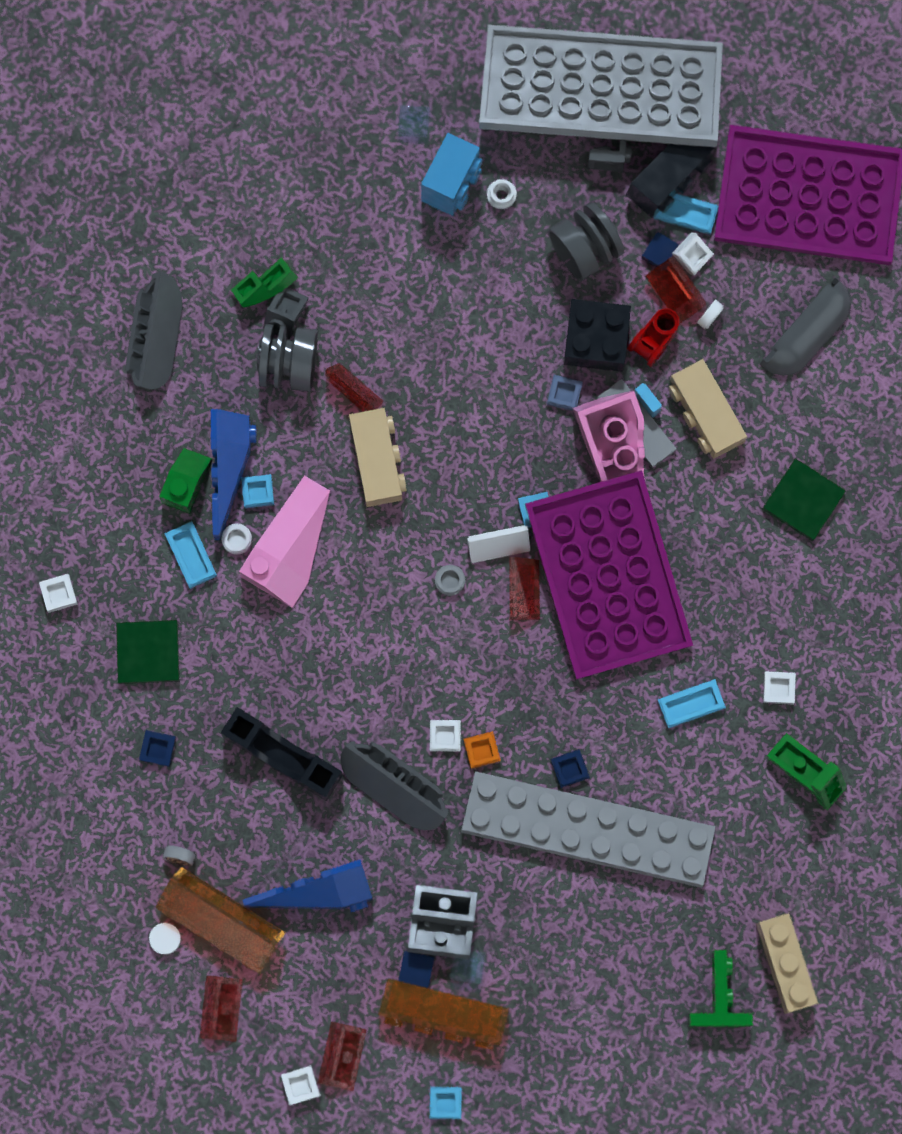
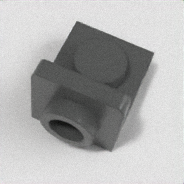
M620 140L619 151H613L611 147L607 146L590 149L588 169L623 172L624 163H630L632 145H626V140Z
M289 288L276 294L267 308L264 328L266 324L274 325L275 335H279L280 327L286 326L287 337L291 339L295 324L307 306L309 297Z

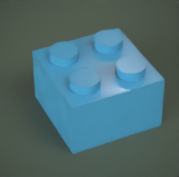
M447 133L421 183V201L451 216H454L457 209L462 211L469 197V194H467L469 184L475 185L482 172L480 168L482 164L480 147Z

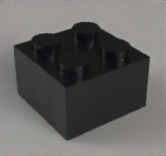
M571 299L563 365L623 372L631 306Z

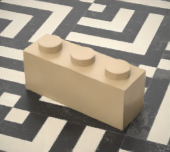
M703 359L671 375V386L668 387L670 395L676 403L681 401L686 410L683 412V417L690 428L695 427L700 437L697 438V441L704 454L710 453L712 458L715 459L745 443L747 435Z
M385 408L349 414L366 506L371 507L402 501L401 492L407 491L404 473H397L396 463L401 462L398 444L392 445L390 434L395 433L392 416L386 417Z
M787 913L757 923L758 933L784 1014L818 1004L790 914Z

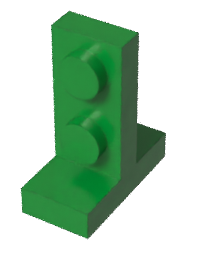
M787 733L767 755L769 761L815 795L817 802L827 811L847 789L838 766L831 761L826 764Z
M727 950L712 951L713 1013H689L688 1027L753 1026V1013H728V1007H733V989H727V976H732L733 961L732 957H727Z

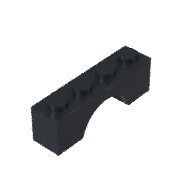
M236 707L221 731L224 739L325 801H328L343 776L342 771L291 743L263 722Z

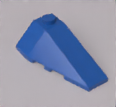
M211 409V449L213 458H215V463H212L211 467L212 485L215 487V493H212L214 540H221L251 452V443L257 442L256 425H251L248 415L219 409Z
M360 859L323 871L320 878H303L290 884L291 887L289 888L278 887L243 899V904L246 908H350L351 912H356L368 908L367 902L373 900Z

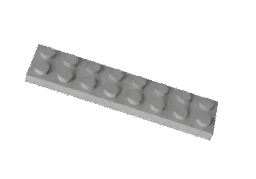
M475 771L461 833L702 888L715 826Z

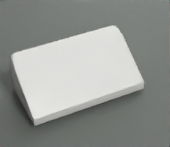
M525 525L473 535L467 538L472 563L530 552L528 528Z

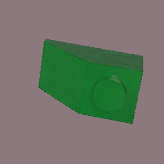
M184 448L168 473L159 496L161 503L190 514L212 458Z

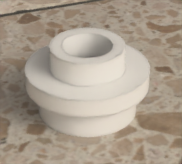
M496 180L488 187L487 199L497 209H507L516 200V188L507 180ZM503 190L507 193V197L499 199L496 193Z

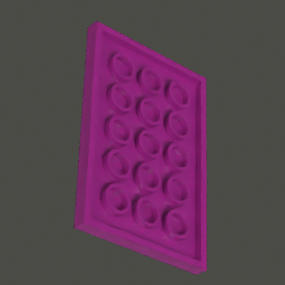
M729 125L714 241L890 266L893 259L902 186V149Z
M642 470L525 503L526 512L576 680L694 646Z

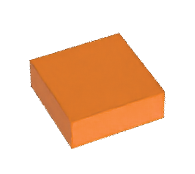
M493 731L463 739L471 769L501 762Z

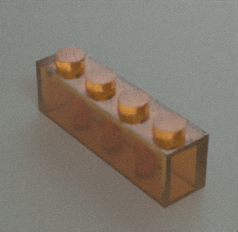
M183 867L169 880L155 907L169 919L182 924L193 934L201 936L215 945L221 952L229 954L242 962L245 967L259 974L270 962L286 932Z
M388 978L379 1016L384 1017L383 1023L401 1028L404 1022L415 1025V1032L432 1036L433 1030L445 1033L444 1039L462 1043L464 1037L476 1040L475 1047L492 1051L494 1045H501L509 1009Z

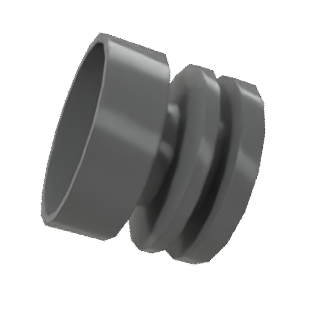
M593 202L583 206L584 212L577 210L573 213L577 227L569 220L563 219L547 230L551 244L560 259L565 262L573 257L565 263V266L580 282L599 270L595 257L608 265L612 262V256L617 259L625 253L624 246L614 224Z
M266 324L257 352L256 367L259 375V386L268 387L270 375L273 374L274 388L280 389L283 377L289 376L291 390L311 392L315 373L313 368H315L318 330L297 327L293 340H288L286 326H281L278 339H275L274 325Z

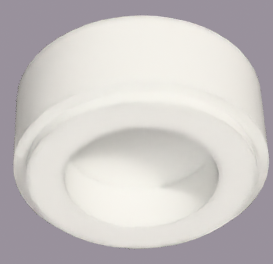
M715 299L697 323L704 329H707L723 310V305Z
M231 524L223 531L221 540L226 551L239 555L245 553L250 548L252 535L246 526Z
M161 923L151 930L149 942L156 952L167 955L178 949L181 943V935L174 925Z

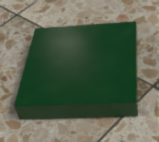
M795 458L762 509L813 542L846 490Z
M177 620L116 623L118 684L180 682Z

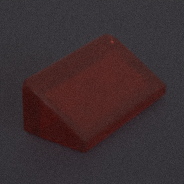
M671 256L645 275L666 307L677 313L679 324L707 305L674 256Z
M341 363L328 367L325 370L326 380L362 412L378 409L383 403L380 397Z
M509 557V620H540L539 560Z
M206 976L200 1029L201 1039L236 1042L243 979Z
M331 1022L318 1078L319 1084L354 1091L367 1029Z

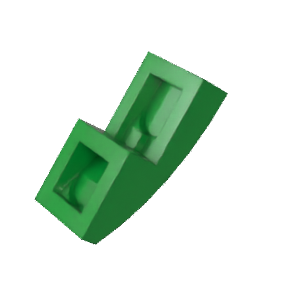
M281 257L260 277L252 270L231 291L239 303L246 308L275 296L299 277Z

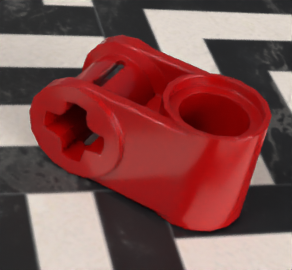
M668 308L657 311L646 326L633 338L627 350L630 352L635 351L647 360L648 366L652 367L678 332L679 317L677 313ZM661 319H668L673 323L674 327L671 330L663 331L658 327L657 323Z

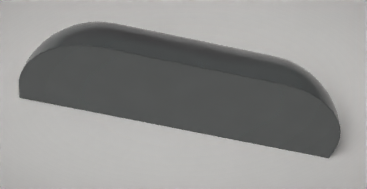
M162 271L152 274L153 280L146 289L139 290L126 358V372L131 374L135 386L144 389H158L168 381L173 368L182 313V295L179 286L170 275Z
M835 277L831 284L828 283L774 344L773 350L760 363L763 368L777 375H791L801 371L841 327L849 316L851 297L846 286L838 278Z
M352 741L344 747L340 758L341 767L348 780L358 789L416 829L433 830L443 823L447 817L448 809H446L441 798L443 792L435 784L377 743L371 742L370 745L356 744L355 741Z

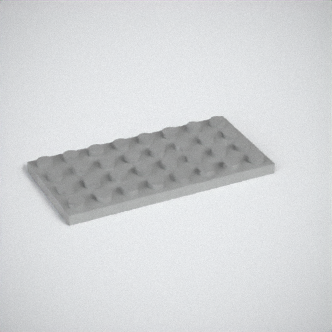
M488 25L479 129L717 147L723 43Z

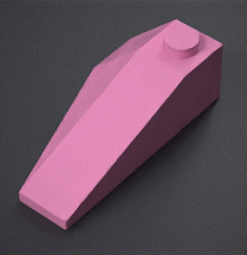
M634 391L602 397L573 408L600 482L641 470L644 476V417Z
M304 475L239 570L241 578L293 608L309 583L330 490Z

